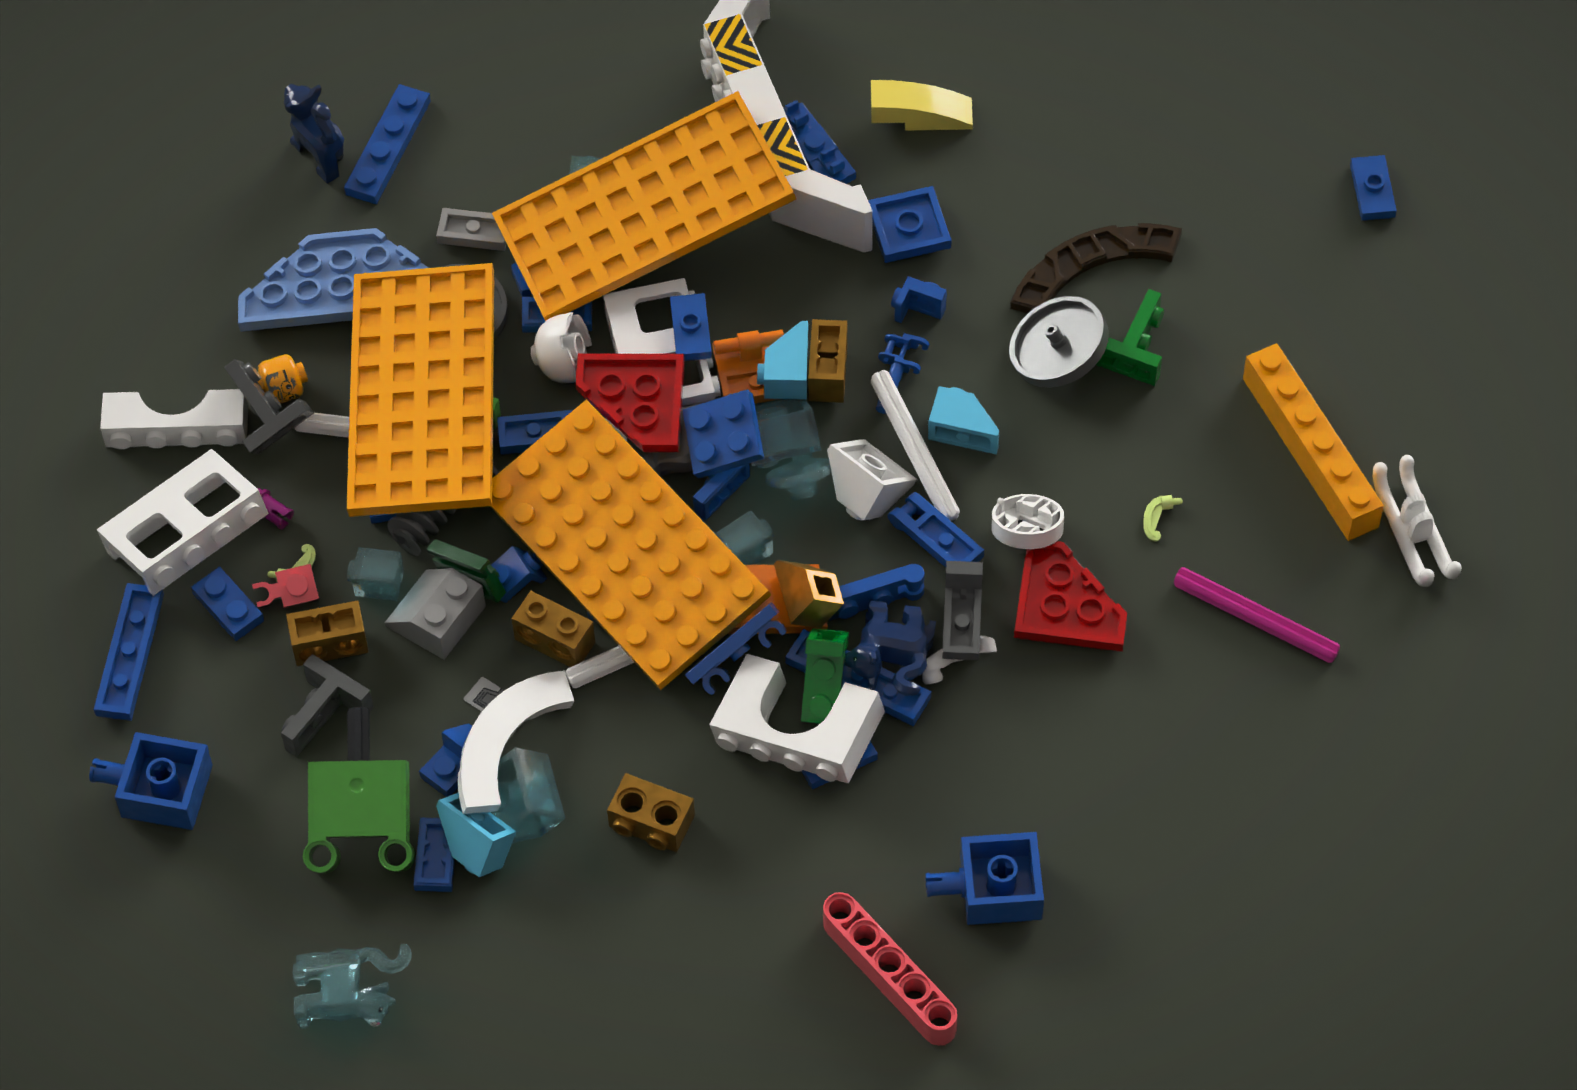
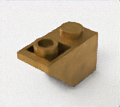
M777 560L774 563L791 624L821 628L843 606L844 602L834 573L807 564Z

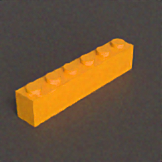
M1276 343L1246 356L1243 374L1244 382L1346 539L1350 541L1379 528L1384 507L1383 503L1279 345Z

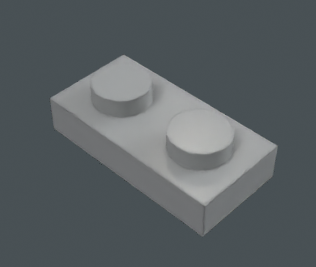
M442 208L436 234L437 244L505 251L507 243L492 213Z

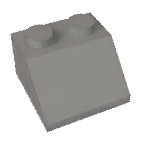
M453 568L425 570L384 622L385 626L445 660L486 607L483 586Z

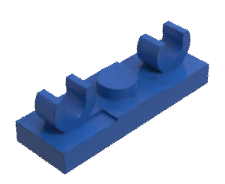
M797 100L785 105V114L809 169L845 184L855 180L856 171L806 106Z
M772 602L688 671L685 676L692 684L702 677L705 691L711 695L714 694L716 689L710 683L712 675H720L726 683L731 679L729 672L722 667H717L728 657L735 662L750 649L746 642L758 632L761 644L767 648L772 645L771 641L766 637L767 629L776 628L782 636L787 632L786 627L780 621L772 620L780 611Z

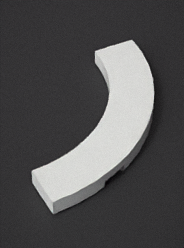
M565 670L537 675L516 683L499 694L480 713L466 738L461 752L460 770L458 772V793L463 814L494 812L500 808L501 801L497 781L498 765L505 744L516 732L517 728L527 720H532L545 713L571 708L574 698Z

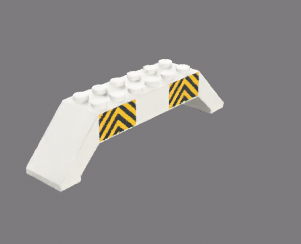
M719 0L703 24L704 39L700 40V47L705 59L701 60V67L706 80L711 79L714 84L712 85V93L715 102L739 91L794 191L796 200L770 212L771 220L863 253L872 251L873 211L861 184L852 187L809 169L754 43L753 36L763 20L770 19L769 0Z

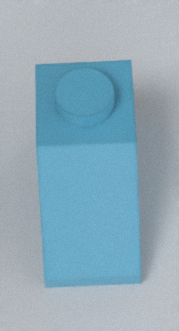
M800 321L765 349L764 364L758 363L757 385H764V399H807L808 321Z
M938 387L928 421V440L997 455L999 429L975 395L957 387Z
M459 793L438 800L436 807L452 857L464 865L467 871L478 877L503 868L516 831L491 812L463 814Z

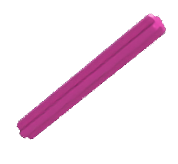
M1181 567L1174 578L1175 587L1328 663H1332L1339 653L1340 645L1185 567Z

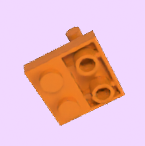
M783 329L759 333L758 330L737 333V337L713 341L712 352L722 397L748 389L753 394L754 403L779 400L764 399V385H757L758 363L764 364L765 349L784 335Z

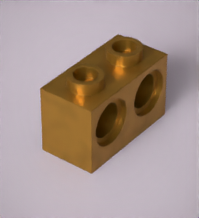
M812 319L808 375L809 401L844 403L847 321Z
M533 591L528 593L512 617L515 640L569 667L583 662L596 643L592 620Z
M358 600L286 614L297 666H302L311 654L323 661L369 653Z
M625 773L607 809L609 827H612L616 833L624 837H631L633 835L646 840L650 846L658 850H666L667 848L677 852L695 816L694 799ZM630 806H637L641 808L639 811L633 813L625 811V809ZM663 819H672L675 821L673 824L667 826L659 824V822Z

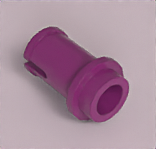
M257 488L269 513L264 518L275 524L277 528L284 529L289 523L279 517L278 513L291 520L294 511L270 496L271 492L268 489L261 490Z

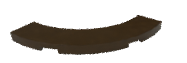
M1138 223V226L1126 227L1110 225L1077 235L1049 251L1041 262L1027 272L1012 297L1010 309L1029 313L1040 304L1054 299L1058 292L1072 279L1104 263L1131 258H1148L1172 262L1182 235V228L1162 224Z

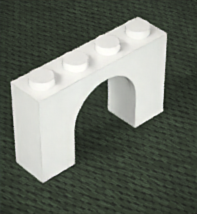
M746 654L709 724L716 743L721 748L730 752L738 750L751 754L754 758L763 762L775 761L784 764L793 771L800 772L804 770L817 774L826 781L833 782L838 780L849 784L885 713L879 692L845 682L830 713L821 724L803 733H782L768 725L769 716L786 685L780 663Z

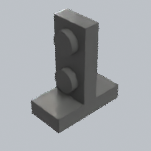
M234 359L224 367L264 423L263 426L242 441L250 453L259 455L314 414L308 403L301 399L296 400L279 413L278 410L282 407L280 402L270 390L266 393L258 383L262 378L250 362L244 364V362Z
M946 561L942 659L979 660L983 562Z
M311 654L303 666L307 682L316 688L308 694L300 711L296 715H291L285 721L281 732L285 750L295 757L302 752L341 704L348 708L364 707L368 708L369 711L374 708L371 691Z

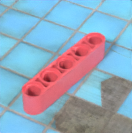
M843 892L828 896L823 905V924L826 933L928 1042L937 1046L950 1043L955 1038L957 1031V1009L953 1003L852 896ZM837 912L849 915L847 918L840 920L832 917ZM862 938L873 941L868 946H862L856 942ZM885 965H894L898 970L888 973L884 972L881 968ZM911 991H917L923 994V997L910 999L906 994ZM935 1018H943L949 1023L945 1026H935L931 1021Z

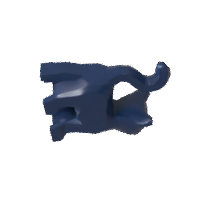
M290 84L284 90L285 109L288 113H291L290 127L293 136L290 138V143L298 152H301L305 146L312 153L319 165L316 167L317 174L328 184L339 177L337 161L343 159L345 139L339 127L330 120L331 113L327 105L323 102L318 103L322 90L321 86L317 85L311 89L307 86Z
M870 600L860 644L845 655V666L852 668L858 676L867 679L871 690L876 688L881 671V661L902 666L893 676V685L900 694L915 696L919 694L921 688L919 685L908 680L921 676L927 667L926 657L933 647L936 621L930 620V623L925 626L921 608L905 605L902 622L905 625L888 622L887 603Z

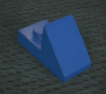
M469 723L444 730L441 733L443 746L419 770L420 778L445 797L452 795L458 788L461 752L472 728V725Z

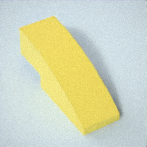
M871 80V123H905V131L973 129L972 98L951 90L915 82Z

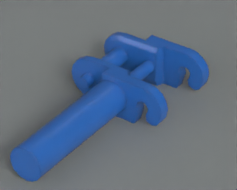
M906 333L903 334V337L896 334L885 335L884 340L888 344L885 352L879 353L878 359L884 364L891 365L889 374L896 388H898L903 372L909 373L911 368L914 374L920 373V365L904 360L906 350L910 348L917 349L919 344L922 345L923 350H928L930 343L926 339ZM894 346L902 348L900 355L892 354ZM878 400L876 410L886 414L880 400Z

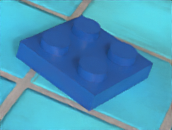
M933 186L868 200L873 211L872 225L885 263L951 248L952 240Z
M748 389L682 409L693 474L698 479L765 459L754 398Z

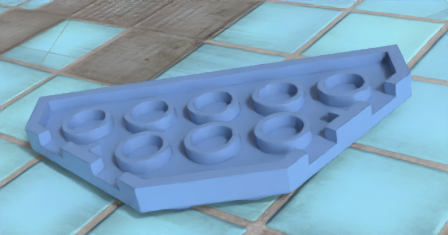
M377 228L307 235L298 243V250L287 259L282 257L264 273L265 279L253 289L248 287L239 295L238 325L242 332L351 321L353 319L354 274L424 269L428 267L421 263L418 256L402 245L396 246L389 241L386 235Z

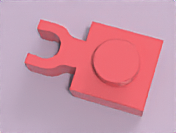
M311 564L275 572L278 583L259 582L252 584L253 590L265 588L269 592V596L265 601L256 602L258 608L268 606L278 598H282L284 608L319 600Z

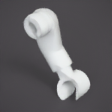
M980 635L979 653L997 652L995 640L991 637ZM943 648L926 658L927 667L923 672V682L925 684H933L942 681L943 676L940 669L953 662L962 660L942 659Z

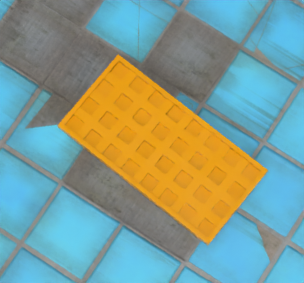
M739 91L493 212L492 215L546 321L554 316L569 313L796 200V196Z
M492 263L354 274L347 512L349 517L492 506L494 268Z
M587 399L492 478V506L490 507L660 690L771 596L769 590Z

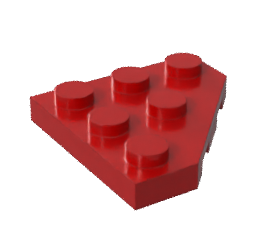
M578 353L576 388L585 399L641 451L679 452L685 364L684 354Z
M1057 541L1047 547L1026 549L1014 638L1123 652L1127 612L1119 603H1114L1105 593V587L1087 567L1083 568L1073 557L1072 550L1064 542Z

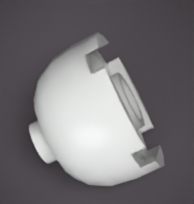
M574 312L557 315L546 320L538 329L534 345L531 346L533 363L536 366L539 365L541 371L552 381L559 383L576 382L578 353L587 354L586 347L592 346L586 324L579 314L573 315Z

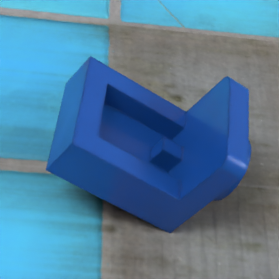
M908 276L903 287H897L892 297L891 307L895 308V321L902 323L908 309L941 319L946 310L947 290L933 282H923Z
M511 546L491 564L500 575L499 580L506 591L500 600L505 603L531 580L542 584L547 579L541 569L543 563L531 550L525 551Z

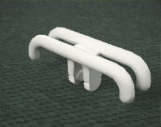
M1404 455L1399 463L1400 477L1407 498L1404 499V504H1402L1401 513L1388 485L1387 466L1383 462L1376 463L1372 474L1374 488L1384 505L1383 511L1416 583L1419 586L1428 587L1432 584L1435 577L1431 569L1424 568L1414 543L1425 540L1429 544L1441 573L1448 579L1458 578L1462 570L1461 564L1457 561H1452L1435 525L1434 518L1415 479L1413 457Z

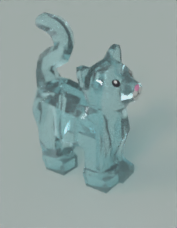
M401 944L397 958L392 960L379 948L363 947L357 950L337 948L329 953L314 952L296 955L297 963L293 964V980L295 985L306 986L310 980H321L320 992L294 997V1015L300 1029L308 1028L313 1019L341 1022L358 1017L365 1020L371 1026L377 1027L381 1025L383 1017L389 1012V1006L396 1004V999L387 995L389 990L388 982L359 991L361 965L366 961H371L382 972L390 974L401 972L411 961L412 953L410 947L407 944Z

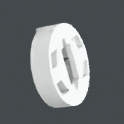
M1034 494L1014 495L1005 499L999 497L997 504L992 510V533L996 539L1008 546L1019 549L1043 548L1057 542L1063 534L1064 511L1057 502L1050 498Z

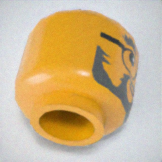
M284 354L262 361L258 365V373L262 378L258 381L259 385L265 393L270 390L280 404L299 398L303 394L302 383L308 382V378L302 362L295 364L290 355Z

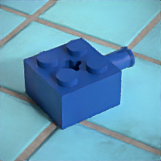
M135 732L125 764L94 758L92 765L96 767H90L89 779L91 782L118 786L115 800L122 818L193 830L213 764L206 744Z
M1037 832L961 837V868H959V872L925 873L927 897L961 894V898L965 900L967 925L1042 920L1044 894Z

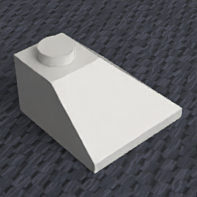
M865 439L830 444L827 450L836 498L847 507L846 512L857 520L864 521L881 517L917 481L914 476Z

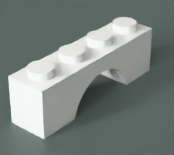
M240 389L208 390L205 398L199 405L190 411L176 415H166L151 410L144 404L138 392L103 393L100 429L106 447L127 449L129 447L149 446L151 448L177 445L198 447L200 445L213 444L233 446L235 444H244L242 441L247 438L248 404Z

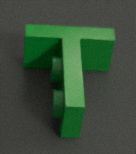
M1148 289L1124 341L1120 342L1108 338L1107 347L1096 364L1097 366L1153 386L1156 385L1160 377L1162 356L1148 352V348L1152 339L1149 333L1152 327H1159L1164 315V308L1160 307L1162 293Z
M813 628L807 637L805 650L807 661L801 722L821 724L830 713L842 689L845 651L848 647L849 632Z

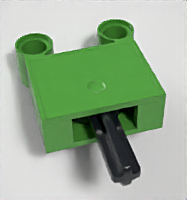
M364 707L349 708L347 711L348 761L308 762V844L303 852L304 863L313 872L330 873L337 868L341 859L340 850L330 841V838L388 837L379 848V861L389 871L404 872L411 868L416 856L415 850L410 843L409 762L407 760L370 761V711ZM394 845H402L406 850V859L402 864L393 866L388 861V851ZM319 846H326L331 852L330 862L323 867H318L313 862V852Z

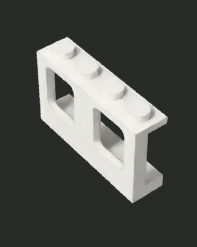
M685 278L603 295L605 316L615 354H676L673 328L650 333L643 332L640 328L635 306L641 302L660 298L695 294L694 290L688 291ZM712 358L696 360L701 382L683 386L682 406L714 400L715 397L721 396L717 375L711 376L709 368L713 367Z
M210 449L96 530L107 553L114 560L121 557L143 578L149 592L154 596L269 513L259 490L213 449ZM225 482L240 494L238 499L211 517L204 516L193 506ZM167 523L182 535L180 540L154 558H147L135 547Z

